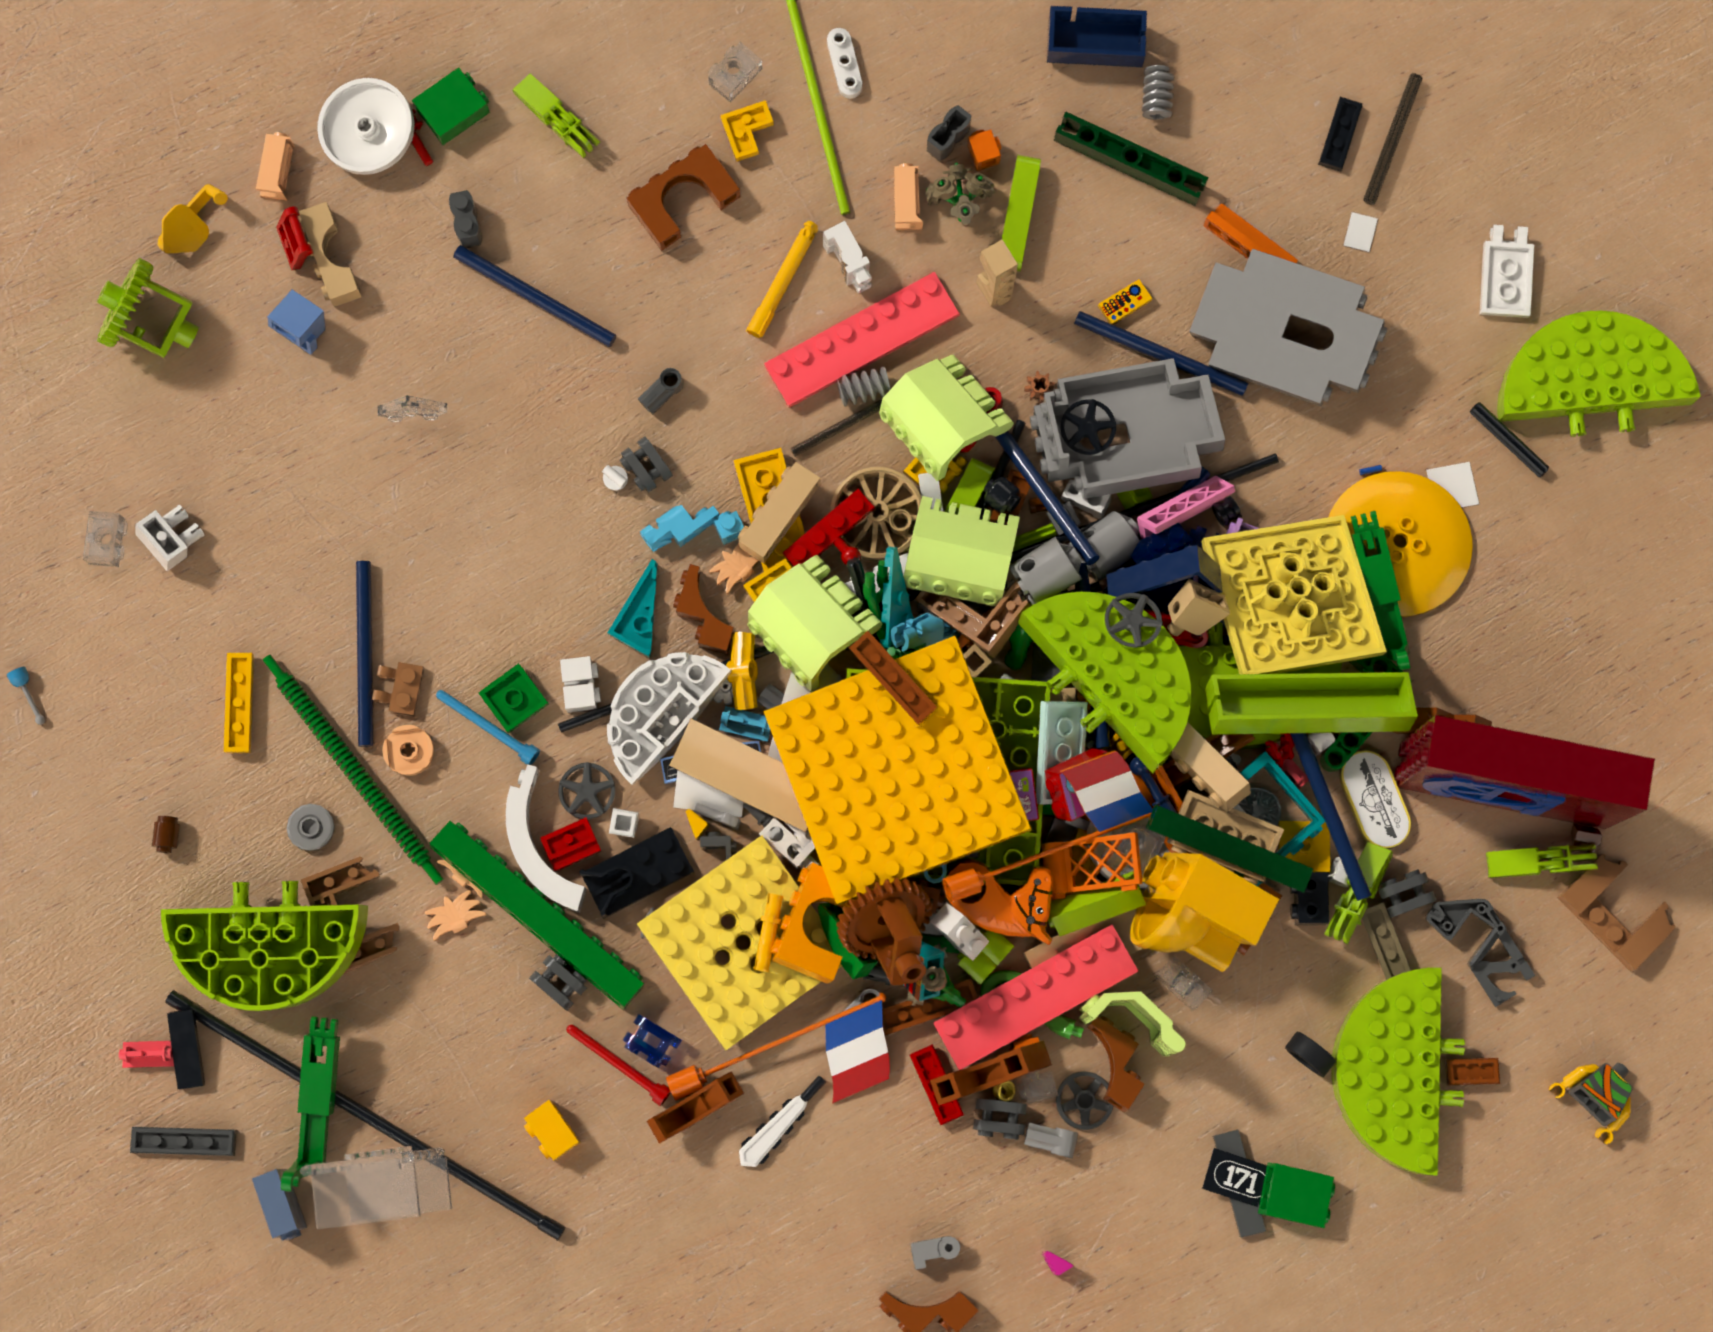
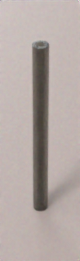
M882 399L790 448L793 455L796 457L879 412Z

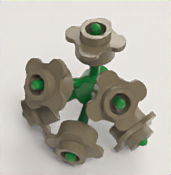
M956 162L950 166V171H943V174H948L947 178H939L926 188L925 197H927L929 205L932 203L938 205L942 199L953 204V207L950 209L951 215L957 216L958 221L968 225L971 223L973 215L980 211L979 205L973 204L971 201L976 196L983 199L987 196L991 197L995 190L992 181L984 174L967 173V171H972V168L965 169L964 164ZM962 179L968 180L966 183V189L969 191L968 195L963 194Z

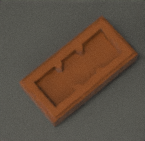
M1498 1058L1445 1060L1447 1086L1500 1084Z

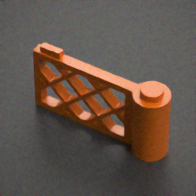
M1136 832L1092 838L1042 857L1043 866L1049 868L1054 875L1051 900L1065 899L1066 895L1071 893L1121 887L1123 892L1138 890L1137 885L1143 884L1138 833ZM1131 839V850L1125 856L1117 848L1123 840ZM1067 842L1041 844V851L1049 850ZM1099 843H1104L1110 848L1103 859L1093 852ZM1081 846L1086 851L1079 862L1073 858L1072 847ZM1114 852L1123 859L1116 870L1106 863ZM1090 855L1099 862L1092 874L1083 867ZM1127 863L1133 867L1134 879L1126 880L1120 875V872ZM1103 866L1112 873L1107 883H1102L1096 878ZM1081 870L1089 878L1083 886L1076 887L1075 876Z

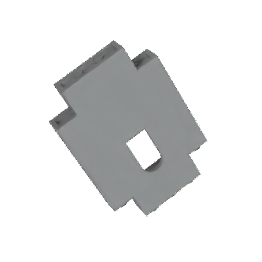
M1252 249L1244 271L1215 263L1189 332L1192 336L1216 344L1208 364L1210 367L1322 407L1323 401L1328 402L1333 388L1329 387L1330 384L1339 386L1341 391L1347 393L1351 391L1359 393L1360 388L1365 389L1370 376L1366 373L1369 364H1375L1379 351L1375 350L1378 341L1383 342L1388 328L1384 327V319L1358 311L1359 308H1364L1368 295L1365 294L1364 286ZM1293 315L1329 328L1334 334L1332 345L1325 350H1317L1282 338L1290 316Z
M1174 358L1058 379L1057 389L1044 393V402L1034 406L1033 416H1030L1032 431L1036 430L1038 435L1035 438L1036 450L1041 452L1043 457L1040 460L1042 474H1047L1048 482L1074 478L1076 490H1081L1083 499L1200 478L1202 467L1199 455L1223 451L1225 443L1209 375L1179 380ZM1094 399L1103 403L1111 410L1116 425L1125 423L1130 443L1109 446L1104 451L1094 455L1079 454L1070 449L1064 442L1060 430L1061 419L1065 411L1075 402ZM1089 404L1080 405L1070 413L1084 418ZM1096 406L1095 419L1097 421H1110L1107 413L1102 408ZM1066 419L1065 433L1068 440H1070L1078 431V427ZM1079 441L1077 444L1074 445L1075 447H1077L1078 449H1081V450H1086V451L1095 450V449H1087V448H1085V447L1080 443V441Z

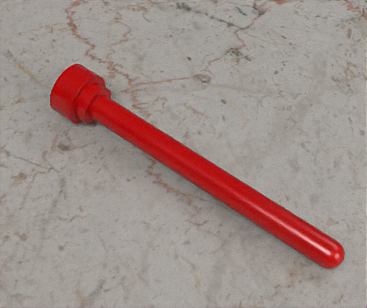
M575 1025L567 1026L566 1031L569 1035L647 1090L654 1103L662 1106L669 1097L671 1091L668 1086L653 1083Z

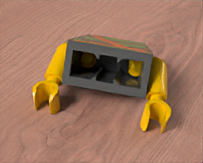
M1604 1063L1601 1066L1596 1064L1579 1066L1563 1078V1082L1553 1083L1548 1089L1551 1090L1554 1086H1559L1561 1093L1555 1098H1561L1565 1094V1089L1569 1087L1568 1093L1604 1126L1598 1128L1595 1132L1596 1138H1599L1603 1132H1607L1608 1135L1603 1141L1604 1144H1609L1613 1141V1131H1618L1631 1114L1630 1094L1633 1089L1624 1079L1628 1074V1069L1621 1063H1616L1613 1068L1608 1063Z

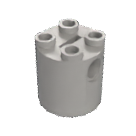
M1116 511L1111 512L1083 532L1100 556L1096 563L1090 566L1087 565L1088 575L1091 573L1096 581L1107 577V574L1114 572L1142 552L1139 526L1132 518Z
M1055 536L1012 563L1009 569L1016 579L1020 577L1017 583L1025 595L1030 593L1027 597L1032 605L1044 599L1058 595L1082 580L1079 569L1083 560L1073 544H1062Z

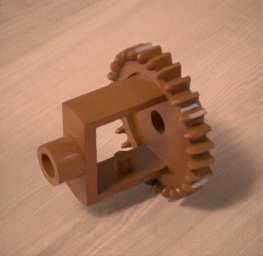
M895 878L892 884L889 879H885L882 886L877 881L875 882L874 889L866 886V893L857 892L858 899H849L848 901L851 906H844L842 908L844 914L838 916L840 922L836 923L838 927L836 931L840 941L847 951L853 953L856 957L861 955V957L866 959L869 954L872 959H875L877 956L891 985H904L919 981L926 973V967L920 958L922 934L919 930L926 931L924 923L929 924V917L932 916V904L928 894L921 884L917 885L914 880L909 882L907 878L900 882L899 878Z

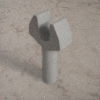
M699 803L695 806V813L738 830L741 823L739 818Z

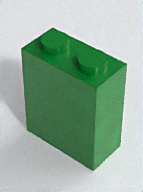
M459 67L412 99L415 110L442 145H445L490 113L487 105L490 101L482 90L478 92L475 89L474 85L476 83L468 72L464 74Z
M1268 1162L1258 1214L1325 1228V1224L1328 1223L1331 1214L1329 1208L1330 1198L1335 1193L1334 1177Z

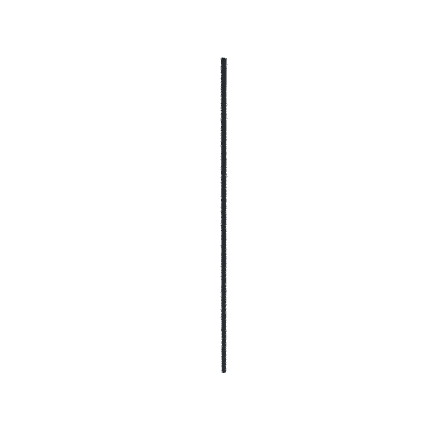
M1276 453L1216 476L1228 482L1279 462ZM1179 490L1118 513L1130 518L1146 513L1171 500ZM1101 519L1083 525L1079 529L1083 533ZM1064 533L1056 536L1062 544L1069 542ZM1054 537L1012 552L1010 563L1016 562ZM913 589L908 591L909 602L914 600L921 590ZM880 602L879 607L881 612H883V604ZM861 609L856 611L851 616L853 618L856 617L858 614L861 613ZM765 646L754 649V660L772 654L774 651L770 652ZM731 658L721 663L726 666L727 662L731 661ZM611 704L558 723L561 733L610 715L612 711Z

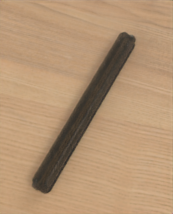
M1412 73L1408 79L1363 201L1367 204L1375 205L1423 80L1422 76L1416 73Z

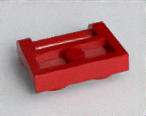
M296 206L286 208L276 226L291 271L301 269L307 256L313 253L311 244L307 243L298 218L300 213Z

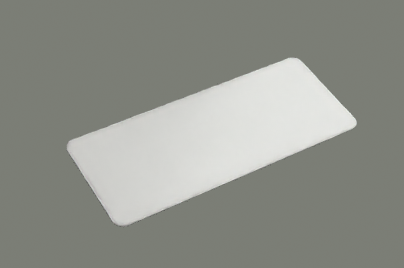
M929 473L919 474L921 497L933 498L931 509H934L936 499H941L939 481H936Z

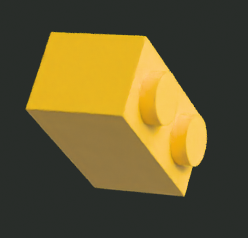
M552 1100L546 1101L524 1117L527 1122L524 1128L532 1138L536 1136L542 1144L539 1146V1149L546 1159L551 1157L553 1161H556L581 1143Z

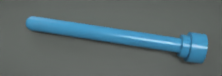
M439 690L436 693L437 699L516 751L521 758L520 761L526 765H532L539 756L541 750L533 744H522L445 691Z

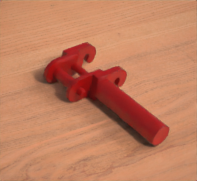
M412 109L414 116V131H416L417 129L420 130L423 126V122H418L414 115L416 113V110ZM414 132L411 143L424 165L429 166L434 161L417 133Z
M1280 733L1283 736L1280 737L1281 747L1277 749L1273 741L1268 740L1265 742L1267 746H1270L1266 748L1268 755L1280 768L1284 766V761L1287 758L1290 760L1294 758L1292 750L1294 743L1290 733Z

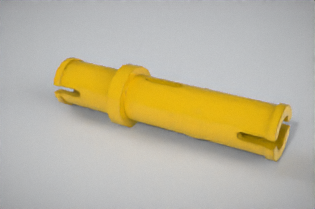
M771 893L767 895L765 914L761 916L763 924L753 970L768 973L770 971L771 949L775 941L777 926L781 924L779 916L784 896Z

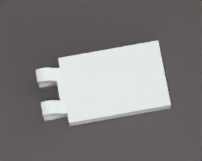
M1493 225V228H1490V241L1483 243L1480 315L1529 318L1531 315L1534 244H1527L1528 227L1518 226L1517 230L1514 231V241H1504V225Z

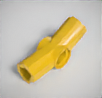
M735 632V634H732L731 661H728L726 666L732 670L727 680L732 683L734 707L736 710L758 707L755 689L758 667L754 660L755 635L752 633Z

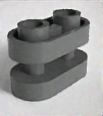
M644 436L637 441L640 449L633 453L628 447L621 452L622 458L619 461L627 472L632 470L636 478L633 480L641 491L646 489L649 493L657 487L653 480L660 476L664 481H667L673 475L650 441ZM644 457H647L654 467L649 472L640 463V460Z
M1419 869L1404 874L1406 879L1400 882L1393 878L1381 883L1383 888L1378 890L1381 898L1389 897L1393 905L1386 908L1390 918L1437 901L1433 891L1425 893L1422 884L1429 882L1426 872L1420 873ZM1413 888L1416 898L1402 902L1399 893Z
M557 954L553 958L548 955L542 962L548 968L542 975L535 970L529 979L568 1011L574 1004L568 998L574 991L581 996L587 989L584 985L587 980L576 971L573 974L565 969L567 963ZM555 974L567 984L561 992L549 982Z
M976 1098L975 1109L983 1110L982 1120L974 1119L973 1130H978V1135L993 1137V1132L1004 1133L1003 1138L1019 1140V1135H1024L1025 1125L1018 1124V1115L1027 1113V1104ZM993 1111L1007 1112V1123L992 1121Z

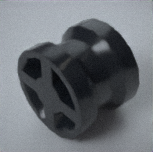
M1231 496L1225 498L1221 504L1216 503L1212 505L1213 513L1223 527L1229 525L1231 520H1237L1238 517H1242L1239 506Z

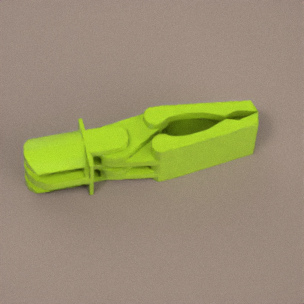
M531 73L513 88V93L546 126L550 124L552 130L565 142V145L569 144L583 159L586 157L584 150L588 153L593 150L591 143L595 146L600 144V141L582 125L581 119H578L570 111L567 113L561 106L562 102Z
M1367 842L1358 859V863L1372 895L1369 898L1373 899L1392 859L1393 852ZM1349 879L1347 880L1349 890L1346 894L1343 893L1337 905H1334L1336 911L1324 933L1328 937L1333 935L1334 939L1338 941L1343 938V942L1346 944L1349 943L1357 924L1361 925V919L1368 905L1366 902L1367 898L1357 901Z
M1596 844L1547 847L1545 851H1539V848L1535 847L1486 852L1488 878L1540 875L1541 871L1547 870L1550 873H1569L1570 871L1598 869V864L1595 863L1573 865V862L1596 860V853L1576 855L1571 853L1596 849Z

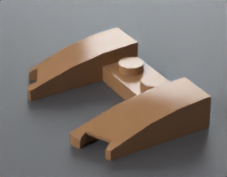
M1017 581L1014 582L987 618H984L953 597L921 591L914 599L923 610L942 619L943 622L971 640L993 658L997 656L1016 629L1022 612L1029 606L1028 600L1022 602L1018 594L1021 588Z
M1601 854L1592 863L1598 864V869L1585 870L1557 898L1629 971H1633L1675 929V924H1669L1665 910L1669 909L1666 902H1663L1630 933L1596 899L1628 864L1624 861H1619V864H1615L1605 860V854Z
M360 856L301 879V883L310 906L338 905L335 896L380 877V874L375 869L370 873L360 863L363 861V858ZM395 923L365 935L354 960L345 973L396 952L397 947H392L394 931H399V924Z

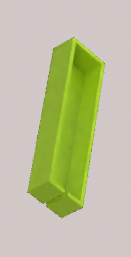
M1409 672L1211 675L1205 688L1207 708L1210 710L1209 720L1212 735L1409 731L1418 717Z

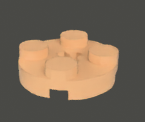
M402 725L395 728L388 738L385 739L382 749L383 757L394 772L404 776L417 775L430 767L434 757V744L429 735L415 725ZM406 744H410L412 748H415V752L410 757H407L404 753L402 754V749H406Z

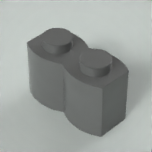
M959 105L951 108L945 115L943 123L934 127L930 132L927 140V152L939 161L946 159L952 153L955 144L967 136L970 130L971 115Z
M465 190L450 193L449 206L454 217V230L459 243L465 248L481 245L482 233L477 222V209L470 192Z

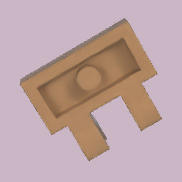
M398 662L397 669L379 665L377 676L382 679L395 681L392 693L374 690L372 700L376 703L389 704V712L415 716L424 667Z

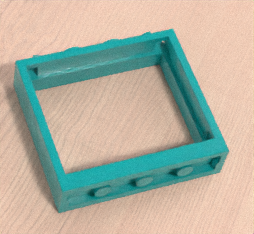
M1265 751L1239 773L1246 780H1249L1264 767L1311 821L1275 852L1284 857L1290 852L1294 855L1305 846L1302 842L1308 836L1313 839L1323 830L1321 825L1325 820ZM1234 871L1235 874L1243 878V873ZM1258 880L1257 884L1254 885L1258 886L1263 882Z

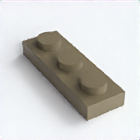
M1381 903L1366 909L1362 920L1386 980L1398 974L1411 971L1385 904Z

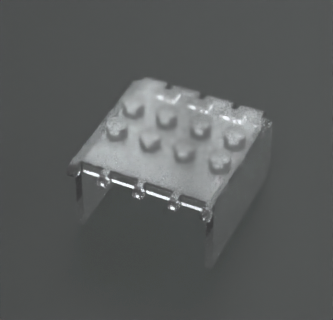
M412 1146L347 1154L344 1155L345 1160L303 1166L301 1174L312 1177L317 1229L421 1216L420 1213L452 1209L447 1157H443L444 1149L438 1147L412 1151Z

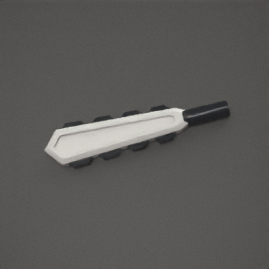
M818 1076L801 1095L793 1099H787L782 1104L783 1109L781 1111H775L769 1116L770 1121L767 1124L762 1123L756 1129L755 1136L748 1137L741 1143L742 1148L739 1150L741 1166L757 1167L758 1164H763L768 1159L769 1151L779 1146L782 1142L781 1137L783 1134L788 1135L793 1129V1122L800 1121L805 1115L804 1109L807 1106V1102L826 1083L823 1078Z

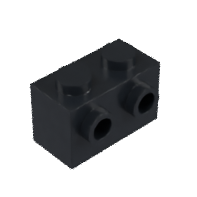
M1312 872L1304 893L1290 887V894H1294V904L1290 905V917L1295 919V925L1329 924L1328 872Z

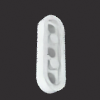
M836 28L829 32L827 46L838 90L845 98H855L862 91V79L851 36L845 29ZM842 37L843 40L841 42L835 41V38ZM842 59H847L849 62L847 64H842L840 61ZM853 81L855 84L848 86L846 82Z

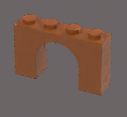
M707 144L702 147L697 146L693 148L683 160L674 161L664 173L652 176L648 181L649 183L642 188L637 187L633 189L626 199L628 207L660 250L663 251L681 238L680 229L663 207L664 198L672 187L685 182L695 183L707 191L720 210H723L741 196L739 187Z
M1040 1041L998 1055L994 1059L932 1079L930 1082L938 1105L1052 1066L1044 1041Z

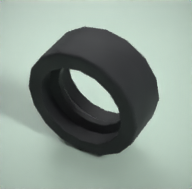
M1298 1031L1285 1046V1049L1295 1059L1321 1077H1325L1336 1062L1335 1058L1323 1047Z

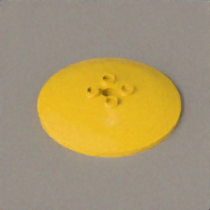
M1401 471L1374 474L1348 488L1334 504L1328 517L1344 515L1351 535L1354 534L1351 516L1356 515L1358 525L1362 524L1360 514L1366 513L1367 521L1372 522L1370 512L1376 511L1379 527L1384 528L1401 600L1398 601L1401 617L1424 614L1447 601L1457 591L1467 575L1473 548L1468 520L1454 497L1442 486L1426 477ZM1397 535L1403 536L1406 539V546L1403 548L1397 547L1393 541L1394 537ZM1373 538L1375 545L1373 549H1368L1367 540H1363L1367 557L1377 555L1375 539Z

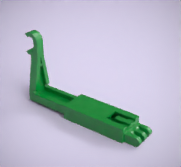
M1376 511L1370 512L1372 522L1367 521L1366 513L1360 514L1362 520L1360 525H1358L1356 515L1351 516L1354 534H1351L1387 651L1384 655L1389 660L1397 661L1400 670L1410 668L1408 659L1410 650L1398 601L1401 599L1384 528L1379 527ZM1374 538L1378 554L1367 557L1363 540H1367L1368 549L1375 548Z
M312 1016L309 1033L304 1035L297 1111L301 1113L298 1158L289 1169L284 1171L281 1178V1191L291 1192L292 1186L299 1187L301 1178L325 1168L329 1116L334 1113L340 1046V1037L337 1036L338 1019H331L329 1029L328 1018L322 1017L320 1027H318V1017ZM323 1046H327L326 1064L317 1062V1056L324 1055V1052H322Z

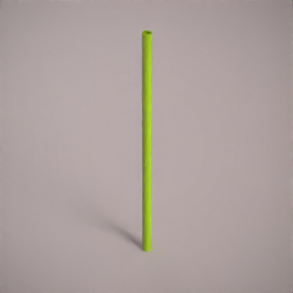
M786 0L841 215L850 214L796 0Z

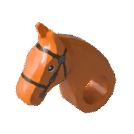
M974 859L960 860L949 868L946 877L969 868L979 871L981 875L991 871L984 863ZM1034 867L1029 874L1028 881L1011 894L992 876L984 879L985 889L976 899H961L951 903L971 923L985 930L1007 936H1033L1047 945H1050L1052 942V938L1045 929L1050 915L1054 875L1047 867Z

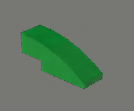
M828 902L821 903L817 907L821 924L834 954L842 957L840 962L842 967L852 979L868 976L878 961L872 959L869 954L864 959L861 955L856 957L853 953L847 951L836 931L838 930L836 923L840 922L838 916L844 914L843 909Z

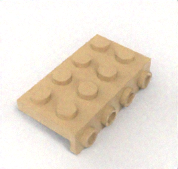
M1190 790L1187 791L1178 813L1274 853L1284 831L1283 828L1234 808L1227 813L1222 807L1217 808L1209 798ZM1170 838L1167 840L1168 843L1173 845L1171 850L1178 853H1187L1189 851L1194 854H1202L1233 873L1234 871L1243 873V878L1251 883L1257 884L1258 880L1262 882L1266 880L1264 876Z

